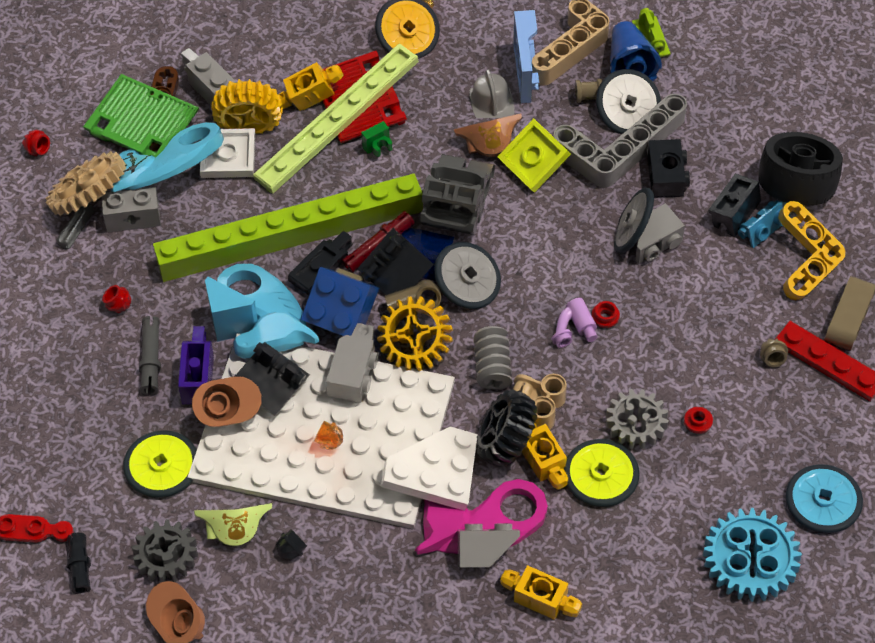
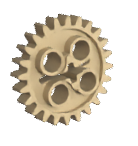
M112 151L108 154L104 152L99 157L96 155L91 161L86 160L83 165H77L74 169L67 172L64 178H60V183L52 186L53 190L49 191V196L45 198L47 200L46 204L55 215L59 214L60 216L64 213L68 215L72 210L77 212L81 206L87 207L89 202H95L106 194L107 189L113 188V183L120 181L119 177L125 174L123 172L126 169L125 162L117 152L112 153Z

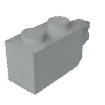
M188 48L181 53L182 63L185 65L184 70L187 73L189 84L210 105L215 91L220 90L221 85L227 86L229 81L237 83L207 52L198 56Z
M357 323L351 336L345 335L339 338L326 380L327 396L361 403L363 393L369 392L371 385L369 373L371 369L376 368L378 361V352H374V326Z

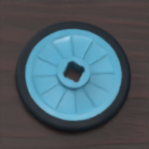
M817 464L805 467L791 478L786 489V503L791 515L802 526L815 532L836 533L843 531L856 522L862 511L863 496L859 485L851 475L835 466ZM822 495L829 497L830 500L827 501L824 499H820L819 496Z

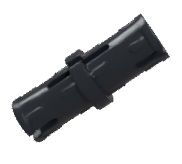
M79 532L72 533L67 536L69 549L67 568L71 573V592L73 594L85 593V588L87 592H90L89 568L91 560L87 555L86 535Z

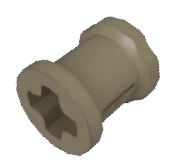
M597 79L594 82L575 80L576 103H581L582 100H596L597 91L602 79Z

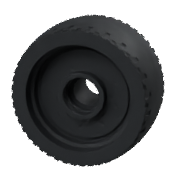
M803 132L779 133L769 138L766 142L760 160L758 180L760 186L767 194L782 202L796 201L803 206L823 204L834 196L838 187L843 157L833 143L817 135Z

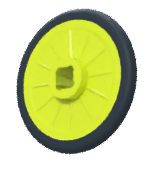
M160 430L145 434L138 438L126 452L123 462L125 478L134 490L145 496L163 498L175 495L187 488L193 481L192 478H188V474L197 451L196 447L187 437L174 431ZM161 460H165L166 463L162 464L161 466H157V463L161 462Z
M594 439L581 443L569 453L566 466L564 467L568 476L567 487L578 500L596 507L614 506L625 501L633 494L639 482L640 473L635 457L626 447L611 440ZM598 469L605 471V475L598 473Z

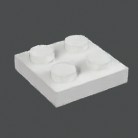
M255 128L220 129L224 137L223 143L215 152L200 162L201 178L253 177Z

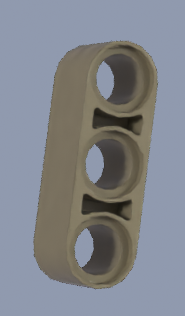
M850 276L829 325L825 342L849 351L852 350L862 321L865 319L870 307L871 299L874 297L875 284Z

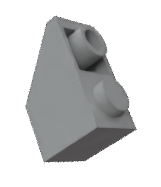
M666 203L652 210L648 224L638 240L635 260L638 264L646 260L653 261L659 256L660 252L667 248H676L683 240L685 225Z
M511 523L494 524V529H483V524H465V529H458V566L491 567L520 537V530L512 529Z

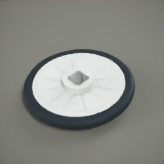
M621 69L609 74L601 82L596 95V106L600 118L608 128L619 134L626 132L661 101L660 93L654 82L645 74L632 69ZM626 99L632 101L631 106L626 105Z

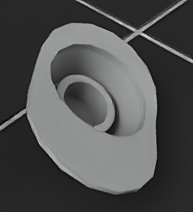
M486 70L485 74L477 78L473 88L470 89V100L475 117L503 118L514 115V102L507 82L502 76Z

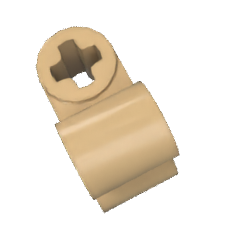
M554 373L546 375L541 382L527 375H517L514 379L515 386L513 390L520 391L535 401L537 420L534 423L537 427L546 424L551 429L555 423L556 408L563 406L566 400V380L561 375ZM539 413H546L547 415H546V416H540V415H538V414H539Z

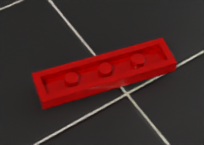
M789 321L776 337L779 341L786 344L788 353L869 402L875 397V371L792 321Z

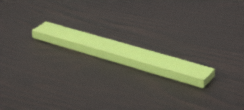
M399 43L253 174L254 179L272 194L276 192L339 135L340 132L419 62L418 56Z

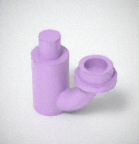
M575 298L569 301L558 318L556 333L551 338L553 344L557 345L558 348L566 347L572 342V333L567 329L568 322L571 319L579 335H585L588 342H593L598 337L595 332L597 325L582 298Z

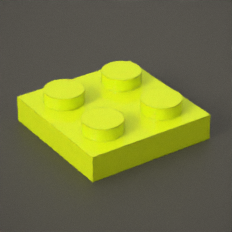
M533 118L497 157L535 193L571 153Z

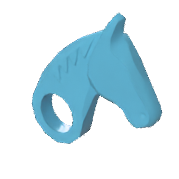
M236 264L224 269L217 278L218 282L228 287L241 280H251L260 286L254 293L245 295L255 300L258 321L249 332L240 334L234 339L233 348L238 357L243 359L251 358L255 353L253 350L259 342L262 344L266 342L278 352L299 347L304 342L313 344L319 342L318 336L307 327L306 321L301 320L303 311L293 294L278 278L263 268L254 264Z

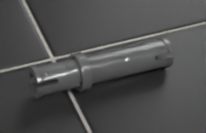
M150 316L142 319V360L139 362V372L141 373L140 392L144 395L148 394L149 385L150 395H155L159 391L158 373L161 371V363L158 361L160 319L156 316H153L152 326H150Z

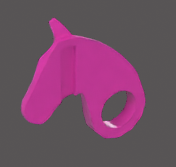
M516 479L503 482L483 503L473 510L466 508L464 511L425 500L423 518L425 541L417 546L415 551L417 555L433 551L458 554V529H465V524H483V529H494V524L511 523L512 529L520 530V537L511 545L514 546L536 532L544 524L548 510L545 494L534 483ZM521 494L529 497L534 502L536 511L527 520L514 521L503 515L500 509L502 502L511 495Z

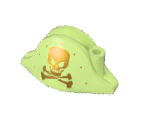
M272 503L235 510H194V515L206 521L207 539H218L225 545L239 546L253 538L257 531L259 520L272 508Z

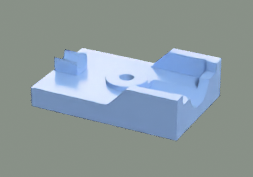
M535 10L514 11L513 46L521 103H531L532 90L539 89L538 83H540L538 73H532V59L535 56L534 40L531 39L537 34Z

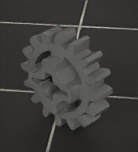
M166 519L164 526H160L157 521H154L153 529L150 530L145 526L143 528L145 535H136L135 539L138 545L132 546V551L135 555L133 557L134 564L139 566L138 569L141 575L148 573L149 581L152 582L157 576L160 578V582H165L166 577H171V580L176 582L177 574L180 573L183 576H187L186 567L194 568L193 558L198 557L196 539L191 537L189 528L182 530L181 522L178 521L174 526H171L169 519Z

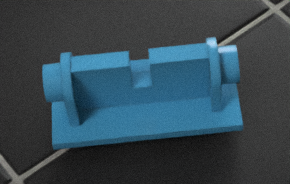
M770 201L767 206L756 213L757 218L751 217L739 226L738 235L742 239L748 237L751 247H756L779 227L783 226L779 221L778 215L786 202Z

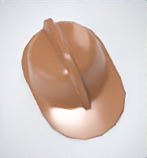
M229 377L209 381L202 384L195 391L192 398V409L195 417L201 423L210 427H220L247 421L258 413L261 406V393L258 386L252 380L245 377Z
M166 581L159 583L151 590L146 602V613L151 624L166 643H189L204 637L202 634L205 625L204 613L182 586L175 582Z

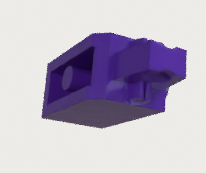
M193 326L192 341L182 342L178 383L182 404H192L195 391L202 384L212 381L214 353L212 342L206 341L205 326Z

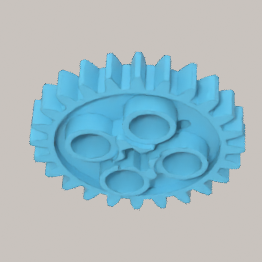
M751 508L749 515H745L743 510L739 509L736 518L728 512L726 521L719 518L716 527H710V536L705 538L704 545L707 547H704L703 556L707 558L705 559L704 566L711 568L709 577H719L716 586L721 587L726 584L728 586L726 594L728 595L734 590L738 591L737 596L739 600L743 597L744 593L749 595L751 602L754 601L755 594H759L763 601H766L768 592L776 598L779 588L787 591L788 582L794 583L795 573H798L801 564L798 563L802 556V553L798 552L800 542L792 541L795 532H785L788 523L784 522L778 525L776 523L777 515L767 519L766 510H763L760 516H756L754 508ZM750 532L755 534L754 557L756 559L754 563V578L750 577ZM731 538H740L743 542L737 543L732 541ZM767 539L770 540L773 544H764L761 540ZM737 564L742 566L743 569L736 570L731 565ZM768 566L771 567L774 571L768 572L763 570L761 567Z

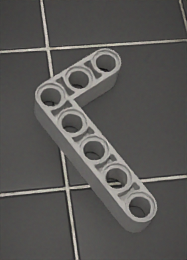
M680 94L666 96L605 150L570 125H560L554 130L553 137L571 153L564 162L595 185L602 188L610 187L647 155L649 140H665L683 124L687 101Z

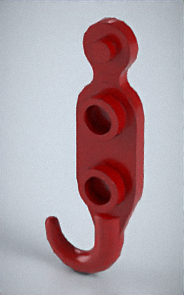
M6 514L0 517V539L6 541L36 543L48 537H54L57 541L66 542L67 536L74 533L72 525L67 521L50 524L44 517Z

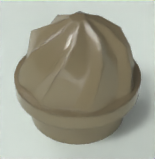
M769 338L768 341L762 344L760 357L768 366L779 367L787 360L788 348L784 342L779 341L777 338L775 340Z

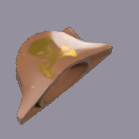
M520 113L454 129L456 136L466 139L469 154L478 152L483 156L496 157L511 143L512 131L521 121L522 115Z

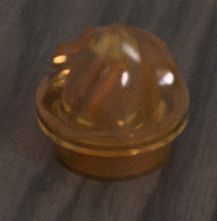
M323 421L314 442L320 444L322 449L333 450L343 442L342 429L333 421L331 424Z

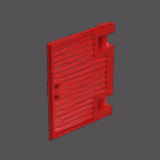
M377 51L335 64L341 68L344 76L336 83H330L334 95L323 100L326 109L368 72L365 70L364 64L370 63L372 68L380 61ZM393 86L337 135L340 143L360 137L361 132L383 121L388 127L395 124H405L407 118L404 111L400 108V102ZM390 108L392 115L386 117L384 110Z

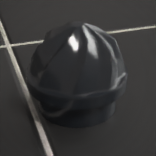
M290 529L286 534L284 532L281 534L276 547L281 558L293 560L303 555L302 551L307 545Z

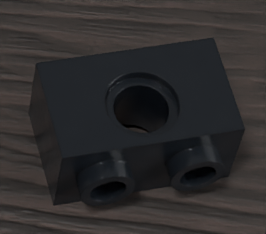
M681 139L649 140L647 160L650 186L654 198L684 197L685 187L690 186L689 171L684 170V166L687 165V151L682 150Z

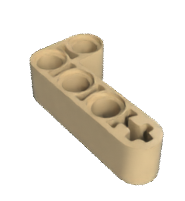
M572 0L569 3L568 25L571 29L533 57L532 73H538L539 85L544 86L552 83L607 41L609 17L588 0Z

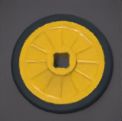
M389 0L380 8L377 14L375 32L379 43L388 53L400 43L420 59L428 55L435 48L439 39L440 26L435 12L424 1ZM408 24L412 31L408 32L403 26Z

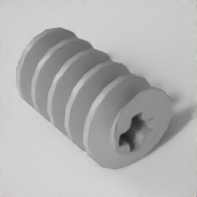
M484 327L478 330L473 337L476 354V380L481 387L486 389H505L513 383L512 377H510L512 370L509 367L511 360L508 357L510 355L508 348L509 339L505 337L508 331L501 327Z

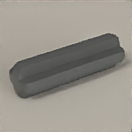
M90 204L85 208L81 206L77 212L73 213L57 238L60 247L64 249L71 248L94 212Z

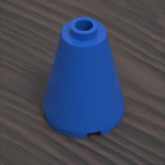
M623 21L615 25L611 36L610 73L621 69H632L645 74L652 81H655L657 78L656 74L662 68L659 53L632 22Z

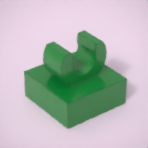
M384 121L361 132L362 148L367 154L373 152L376 157H380V148L383 146L387 147L389 151L393 150L389 127Z

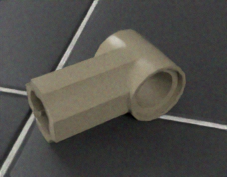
M427 279L420 281L416 286L385 295V300L388 307L391 306L394 310H397L399 308L397 300H401L404 305H407V297L411 296L416 304L422 292L430 289L435 292L431 300L435 302L434 308H436L441 302V293L437 284Z

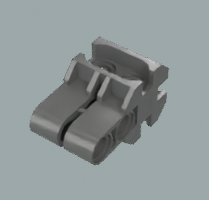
M442 154L439 162L433 163L431 175H428L422 195L424 208L420 217L421 224L475 235L477 222L480 223L485 199L491 187L490 178L494 177L495 164L470 160L466 168V158Z

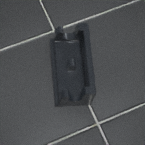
M735 173L708 209L709 214L712 216L713 226L719 229L721 223H723L727 228V234L735 237L740 229L739 226L749 219L761 202L759 181Z

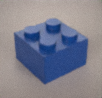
M320 267L301 320L342 336H351L357 323L366 325L379 288L334 270Z

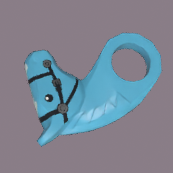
M208 122L192 125L176 134L157 157L140 155L131 149L123 151L119 155L126 164V169L123 171L125 174L119 177L120 181L112 184L114 187L111 188V191L142 188L175 176L200 163L222 145L224 137L220 127L216 123Z

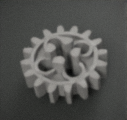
M629 389L628 396L620 392L618 394V401L612 399L610 401V408H607L606 428L611 429V438L619 436V444L622 445L627 441L629 442L630 449H633L635 444H639L641 449H645L646 442L653 446L656 445V437L662 439L664 431L667 430L668 410L663 409V400L655 402V394L652 393L647 397L645 396L644 389H641L639 394H635L633 389ZM634 405L638 407L637 417L633 415ZM637 419L641 421L640 431L642 433L636 431Z

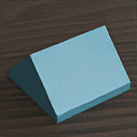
M207 277L205 284L217 342L236 338L237 333L249 332L258 321L255 300Z

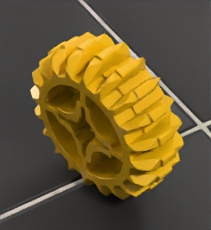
M239 79L237 83L229 81L227 86L221 85L220 90L215 91L211 103L213 121L217 122L220 128H255V134H261L265 130L273 131L274 126L279 125L283 113L281 96L277 94V90L271 89L270 84L262 85L260 80L251 82L250 79L248 81H241Z
M411 296L407 297V305H404L401 300H397L399 307L397 310L389 306L387 309L391 316L382 315L381 320L386 325H380L377 328L379 332L384 333V335L377 337V341L384 344L380 348L383 354L389 353L386 359L390 363L396 360L395 366L397 368L405 364L407 371L411 370L414 364H416L418 371H422L423 363H426L431 369L434 367L431 361L433 358H436L438 362H442L443 359L439 352H449V348L443 344L453 342L451 336L445 335L452 332L453 327L445 325L450 318L447 314L442 315L444 309L441 306L434 308L435 302L431 299L425 304V300L421 296L417 299L416 304ZM417 314H425L435 321L436 326L421 325ZM407 317L406 325L394 333L398 323ZM414 325L416 326L417 330L420 332V333H418L417 336H416V337H417V339H415V340H416V343L414 342V340L412 339V337L409 336V335H412V334L414 333V329H415ZM436 335L432 346L423 352L424 343ZM394 342L409 343L413 350V355H407L398 351Z

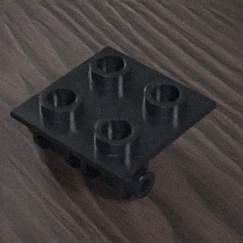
M392 228L357 269L362 273L361 276L366 281H371L385 295L416 286L434 264L396 229Z
M259 342L253 350L255 353L234 377H245L252 380L260 390L261 406L276 416L310 374L266 342L263 344Z

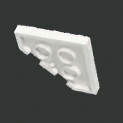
M448 427L388 456L384 463L381 487L465 511L469 503L477 443L476 437L478 434Z

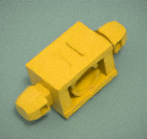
M316 62L283 79L287 91L284 90L278 94L281 96L283 109L292 106L293 103L299 111L305 110L334 95L330 83L334 84L344 76L341 68L338 65H333L324 71Z
M534 423L535 429L531 433L532 438L528 440L527 447L523 448L522 453L540 482L548 479L554 488H564L568 485V476L564 470L567 457L548 426L544 424L537 427ZM537 447H539L540 452H547L549 459H547L546 455L538 454Z
M527 565L522 576H520L519 572L513 570H505L501 576L500 583L502 586L510 591L514 590L515 603L555 620L560 610L563 611L564 615L570 617H577L581 611V601L571 595L567 597L569 583ZM542 590L547 592L548 594L545 596H538L534 592Z

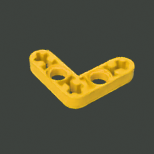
M790 201L780 210L778 215L779 221L812 256L785 281L783 290L789 299L801 300L844 259L845 248L802 204ZM792 211L795 212V217L790 218L788 216ZM804 221L805 224L799 228L798 225ZM811 228L815 230L818 239L811 240L808 238L806 229ZM824 240L826 243L820 248L818 245ZM831 250L835 252L832 257L827 254ZM809 264L819 267L820 276H814L809 272ZM803 278L806 283L796 291L793 287Z

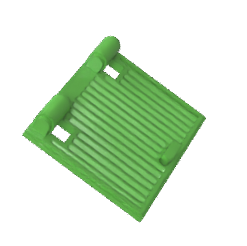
M121 74L83 128L89 131L92 136L103 141H112L127 149L134 150L140 155L157 157L176 134L186 129L199 110V107ZM101 119L109 122L105 129L97 125ZM152 142L161 145L157 152L149 149Z

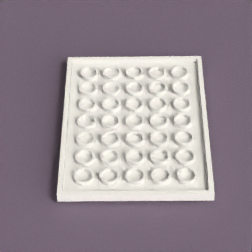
M299 346L281 351L280 353L309 373L310 376L276 416L260 406L258 413L247 421L220 427L205 425L188 474V478H192L193 483L414 529L422 499L382 488L381 481L384 463L388 456L441 431L455 377L423 370L418 371L413 368L407 371L403 366L397 368L393 364L377 361L376 368L371 369L369 376H371L369 392L363 393L361 403L327 396L326 380L335 353ZM232 347L222 379L234 377L250 358L243 359L238 357Z

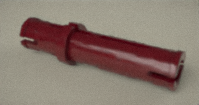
M403 211L387 225L383 224L374 236L342 259V264L347 269L350 268L349 271L351 273H354L392 228L402 234L415 224L414 220L406 211Z

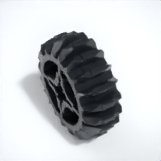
M513 389L510 391L506 390L503 394L498 395L496 401L491 403L489 410H486L485 417L481 419L482 423L478 428L479 434L476 437L477 455L493 466L506 467L513 463L516 457L521 455L523 448L527 447L528 440L532 438L531 433L535 429L534 422L537 420L535 401L526 394Z

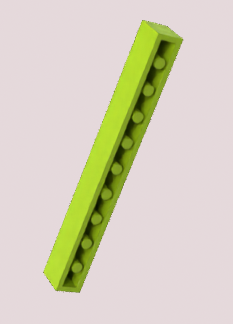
M413 173L153 243L156 261L163 282L339 235L343 230L350 232L394 220L403 211H406L409 215L420 213L423 210V193L416 175Z

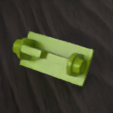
M643 8L640 11L639 19L632 20V23L635 24L655 48L660 57L670 56L671 53L657 17L654 16L653 11L649 10V8Z

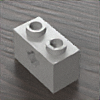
M156 187L106 192L102 196L103 217L107 232L161 226Z

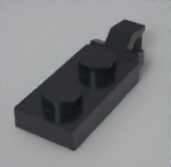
M343 230L333 241L331 239L323 240L288 274V281L309 296L319 268L335 270L342 263V259L348 256L347 250L353 245L352 236Z

